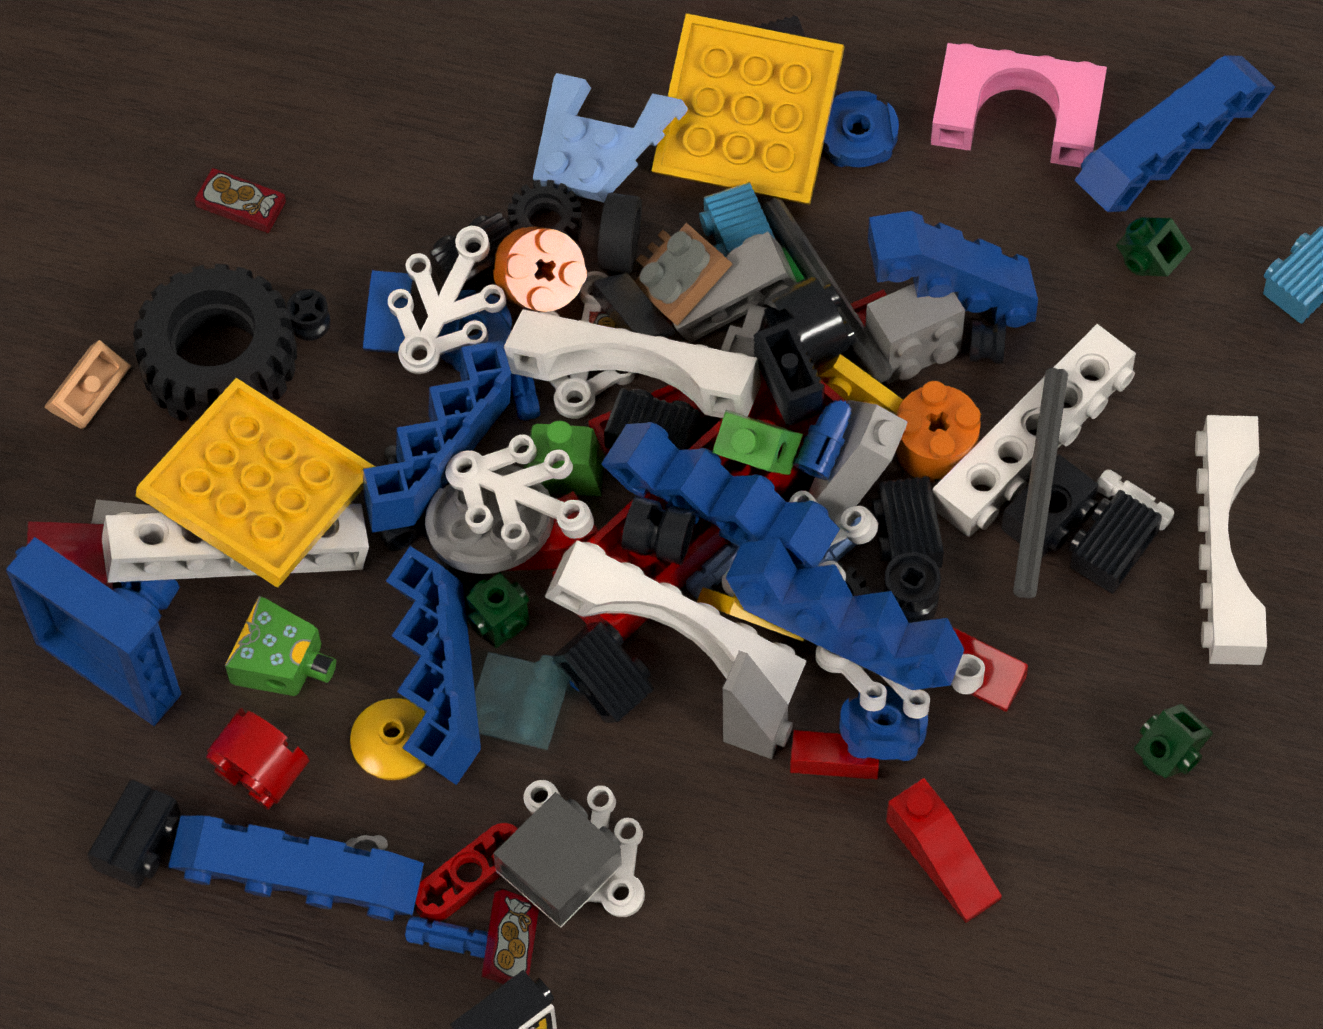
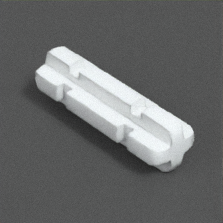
M1107 469L1102 473L1097 481L1099 484L1098 492L1110 498L1114 497L1119 490H1123L1125 494L1131 495L1133 499H1138L1140 503H1145L1148 508H1152L1155 512H1159L1162 515L1159 530H1164L1170 524L1174 516V510L1163 502L1155 503V497L1128 480L1123 483L1120 481L1122 477L1112 470Z

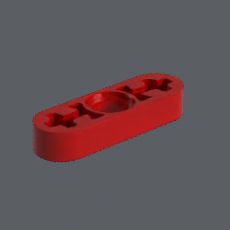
M499 823L490 827L422 880L419 884L415 901L418 914L422 918L428 919L429 922L434 920L443 921L501 877L496 872L493 854L497 849L496 840L501 839L505 842L518 828L509 823ZM482 850L487 858L493 854L491 856L493 867H489L487 859L480 853ZM469 862L476 863L481 867L482 874L474 882H464L457 877V871L461 865ZM446 878H450L453 887L460 893L456 895L452 887L450 889L447 888ZM430 892L435 896L443 893V905L438 907L436 904L431 903L426 906L428 903L426 895Z

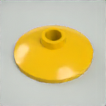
M399 698L381 700L367 707L355 720L350 734L351 750L358 765L368 774L384 780L405 779L420 772L426 765L404 750L403 746L426 712L409 700ZM397 728L400 730L396 737L389 738L385 736V732L388 729Z

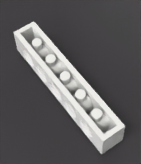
M1098 324L1053 367L1064 369L1068 373L1064 402L1072 406L1071 408H1063L1058 448L1062 444L1064 446L1070 445L1078 436L1083 422L1088 417L1095 419L1108 403L1107 398L1115 390L1123 391L1135 375L1133 365L1136 353ZM1092 375L1097 377L1099 380L1089 381L1085 379L1083 376ZM1045 376L933 488L932 493L936 512L968 538L979 528L982 530L987 529L998 516V509L1008 499L1010 502H1013L1026 487V480L1031 474L1036 436L1028 431L1037 430ZM1012 457L1018 460V462L1010 464L1001 459ZM982 484L988 486L991 490L978 491L973 486Z
M349 504L323 535L325 537L319 539L291 573L363 570L369 544L361 504ZM122 512L116 515L105 516L102 545L108 583L257 575L161 512L148 514ZM187 540H194L198 543H192ZM144 542H151V543H154L155 545H149V544H146V543H144Z

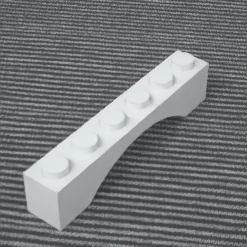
M522 309L504 345L512 374L551 381L570 374L597 370H619L640 373L660 379L679 389L693 400L705 415L719 418L724 417L725 410L748 416L761 387L758 358L743 353H732L708 348L700 344L693 345L669 340L662 336L655 337L630 332L623 328L616 329L601 326L584 320L577 321L553 316L546 312L539 313Z
M1207 415L1203 431L1196 432L1195 439L1196 456H1203V468H1198L1196 478L1197 494H1204V506H1199L1198 532H1205L1206 544H1200L1199 569L1207 571V583H1201L1200 607L1201 609H1208V622H1202L1201 645L1202 648H1209V664L1262 665L1267 649L1266 609L1250 591L1240 575L1231 552L1228 534L1230 507L1242 486L1254 474L1258 461V416Z
M577 540L564 553L546 592V598L582 617L602 613H622L650 618L670 626L697 644L713 660L726 679L738 651L748 653L787 704H789L806 663V660L795 655V651L791 647L778 642L772 643L758 635L753 627L744 623H734L720 615V612L715 607L690 600L683 596L677 587L669 583L654 581L645 576L644 572L636 565L618 562L605 555V551L596 544L590 542L582 543Z

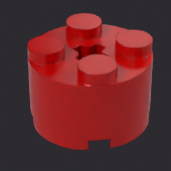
M243 708L236 712L208 748V754L205 757L216 767L214 772L232 786H235L240 781L250 791L248 793L249 797L267 810L274 803L277 804L310 762L308 756L298 746L293 753L287 748L289 745L285 740L288 737L280 730L251 711L245 713Z

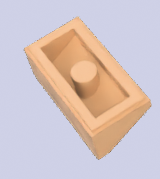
M98 340L89 347L44 407L56 416L83 430L130 369L131 365Z

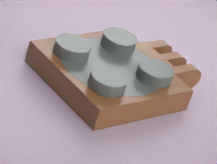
M687 223L672 237L662 230L658 237L663 244L658 247L651 242L647 248L653 255L648 258L640 254L636 259L644 268L634 282L647 298L677 326L733 264Z

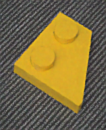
M841 354L815 369L818 371V377H821V380L847 402L852 400L877 404L896 415L903 401L902 398Z

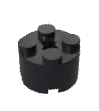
M809 276L764 300V303L770 306L764 310L769 327L786 321L794 322V328L798 329V335L801 336L804 349L808 350V356L811 357V363H814V368L844 353L849 349V346L856 343V337L851 326L846 321H842L837 310L841 306V301L831 284L822 286L816 277Z

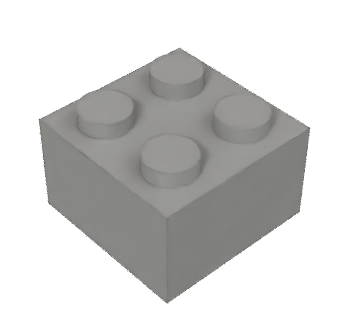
M911 284L867 304L866 329L892 367V377L886 381L887 384L898 379L908 380L917 375L921 369L936 362L938 364L946 363L953 359L957 353L961 352L965 309L954 292L940 298L930 296L917 298L915 285Z

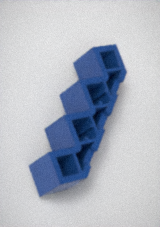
M1225 55L1220 57L1210 67L1183 87L1175 90L1168 98L1141 118L1133 121L1126 129L1098 150L1091 152L1081 164L1082 171L1075 178V181L1107 212L1127 211L1150 180H1169L1192 149H1210L1233 118H1252L1274 90L1275 86L1243 56Z
M913 211L869 217L868 243L877 282H903L913 277L917 298L926 296L940 298L954 292L965 311L979 313L990 308L994 325L997 322H1004L1006 326L1016 328L1036 320L1038 297L1028 258L1019 254L1010 258L1002 254L1001 247L979 238L974 242L964 239L962 231L940 222L935 226L924 223L923 215Z
M502 340L461 347V382L429 387L430 422L396 428V458L398 463L363 469V495L372 533L415 525L427 510L430 500L439 488L443 489L448 483L445 471L450 459L460 452L473 451L509 405L511 370Z
M652 422L626 424L601 463L628 491L641 497H645L647 492L665 500L667 502L666 509L674 505L695 511V524L702 518L720 528L719 536L739 546L744 542L779 537L797 570L818 567L840 530L828 517L827 509L821 504L814 501L786 502L774 490V484L762 475L732 476L721 465V459L717 454L705 448L679 450L668 439V433L665 429Z
M779 537L741 543L726 576V580L745 611L910 690L950 686L965 650L948 618L909 623L892 591L853 596L835 564L797 570Z
M410 546L386 580L387 583L413 602V605L392 634V637L420 657L397 692L426 712L403 746V749L457 785L481 750L463 583L439 563Z
M181 816L168 867L185 872L184 880L196 884L210 885L211 879H230L246 884L244 891L249 894L270 897L272 891H291L307 896L305 903L310 906L332 909L333 903H352L367 908V916L371 918L393 921L394 915H413L424 863L380 849L372 848L371 852L349 847L344 842L310 836V839H304L285 834V831L257 825L249 824L248 827L224 823L223 819L216 817Z

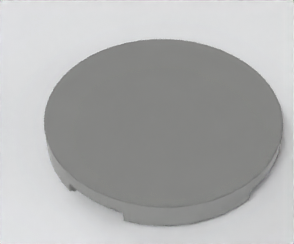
M507 465L492 472L506 476L523 470V468ZM541 483L529 486L531 489L550 496L548 490ZM449 484L444 489L439 488L433 495L425 516V527L430 544L441 560L461 571L486 574L516 567L530 559L542 548L553 528L554 518L516 502L521 521L525 524L530 534V539L526 546L514 550L505 544L501 536V529L504 523L494 492L481 487L484 505L488 507L494 518L492 528L483 534L472 532L465 520L468 507L463 491L457 490ZM486 515L477 516L473 523L482 522ZM516 530L512 532L509 538L515 539L519 537L522 531Z

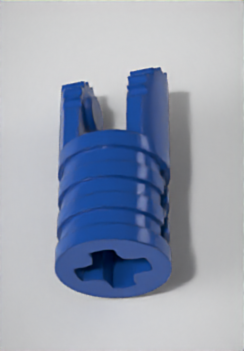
M835 400L833 401L834 403L824 406L825 409L822 410L823 413L819 415L816 424L810 425L808 434L805 436L803 445L800 447L798 456L793 463L797 469L818 479H829L831 469L834 468L835 460L838 458L840 449L845 443V439L842 437L849 424L848 419H851L852 408L849 407L846 401Z

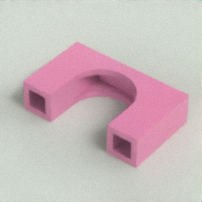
M948 43L933 118L931 145L971 151L976 118L982 104L997 93L1007 90H1023L1041 97L1054 112L1056 128L1050 163L1081 168L1083 160L1094 149L1107 67L1086 61L1072 62L1055 59L1046 55L1032 56L1015 53L1011 50L998 51L978 48L971 44L958 45Z

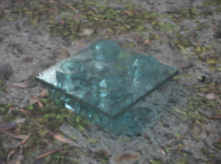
M488 652L475 692L479 734L548 750L569 683V677L564 674L562 669L557 667V662L553 660L552 656L543 655L540 661L533 663Z

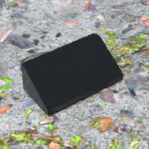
M628 273L601 278L592 283L593 297L618 328L655 337L662 336L668 338L675 334V330Z

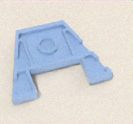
M556 73L552 83L533 180H540L541 187L547 186V180H554L556 189L560 183H563L567 186V193L573 190L576 196L604 202L607 195L613 193L639 165L636 162L639 155L649 145L656 146L665 136L663 133L664 128L674 118L680 120L686 114L688 108L681 99L652 93L634 128L576 116L591 87L585 79Z

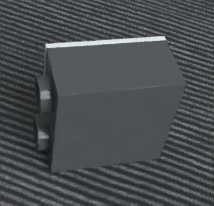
M555 792L493 854L496 872L561 928L622 867L619 839L606 827L602 826L598 829L587 819V812L578 802L571 798L566 801Z

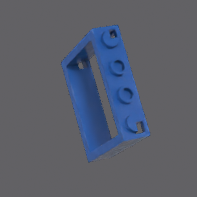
M34 537L26 547H21L15 552L17 557L6 568V571L35 643L142 719L155 726L182 695L158 621Z

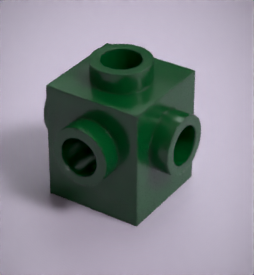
M1140 217L1128 225L1125 235L1116 244L1124 257V263L1127 268L1139 276L1168 277L1192 250L1172 218Z
M500 572L490 580L483 579L479 581L466 597L469 613L466 619L469 625L480 637L484 635L495 649L507 640L517 636L529 625L528 595L520 584L516 581L509 583Z
M1179 704L1163 710L1160 715H1153L1142 726L1139 733L1143 737L1134 747V750L1143 758L1144 765L1151 772L1163 776L1165 779L1180 772L1186 775L1202 759L1199 751L1212 736L1213 732L1183 704Z

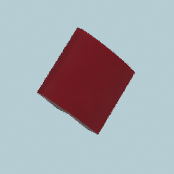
M28 521L27 545L36 537L110 589L117 588V582L108 583L102 545L104 524Z

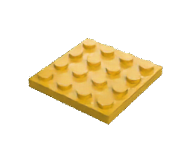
M686 13L668 97L683 100L688 110L680 120L674 118L664 128L663 133L665 136L657 144L651 171L655 174L728 189L750 182L752 189L757 195L810 205L844 53V45Z
M235 378L140 482L135 496L278 588L363 489V469L375 466L238 378Z

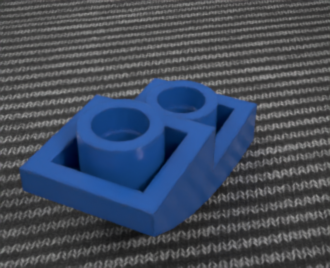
M372 270L363 341L364 351L398 354L399 347L405 337L397 316L393 315L390 311L388 297L391 292L397 289L407 290L412 295L413 280L407 273ZM399 298L394 302L393 306L404 308L408 300Z

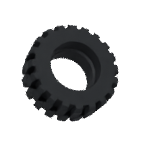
M215 264L213 269H205L204 265L192 267L193 272L183 275L180 271L169 277L170 283L164 286L161 283L151 292L152 301L146 300L143 302L138 311L140 319L134 323V351L147 391L151 392L153 401L160 408L168 409L170 416L179 421L189 417L190 424L193 425L235 378H238L270 400L272 398L278 400L286 392L287 386L285 381H291L296 370L294 361L297 359V346L285 300L279 291L272 290L271 283L264 277L257 276L253 279L251 270L237 267L236 271L230 270L229 264ZM218 325L234 326L253 336L251 343L240 356L222 365L199 366L191 364L178 356L181 348L191 336L208 327Z

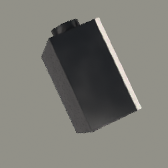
M522 970L453 1021L450 1027L451 1029H557L556 1012L554 1006L550 1003L554 1000V997L540 978L532 981L527 973Z

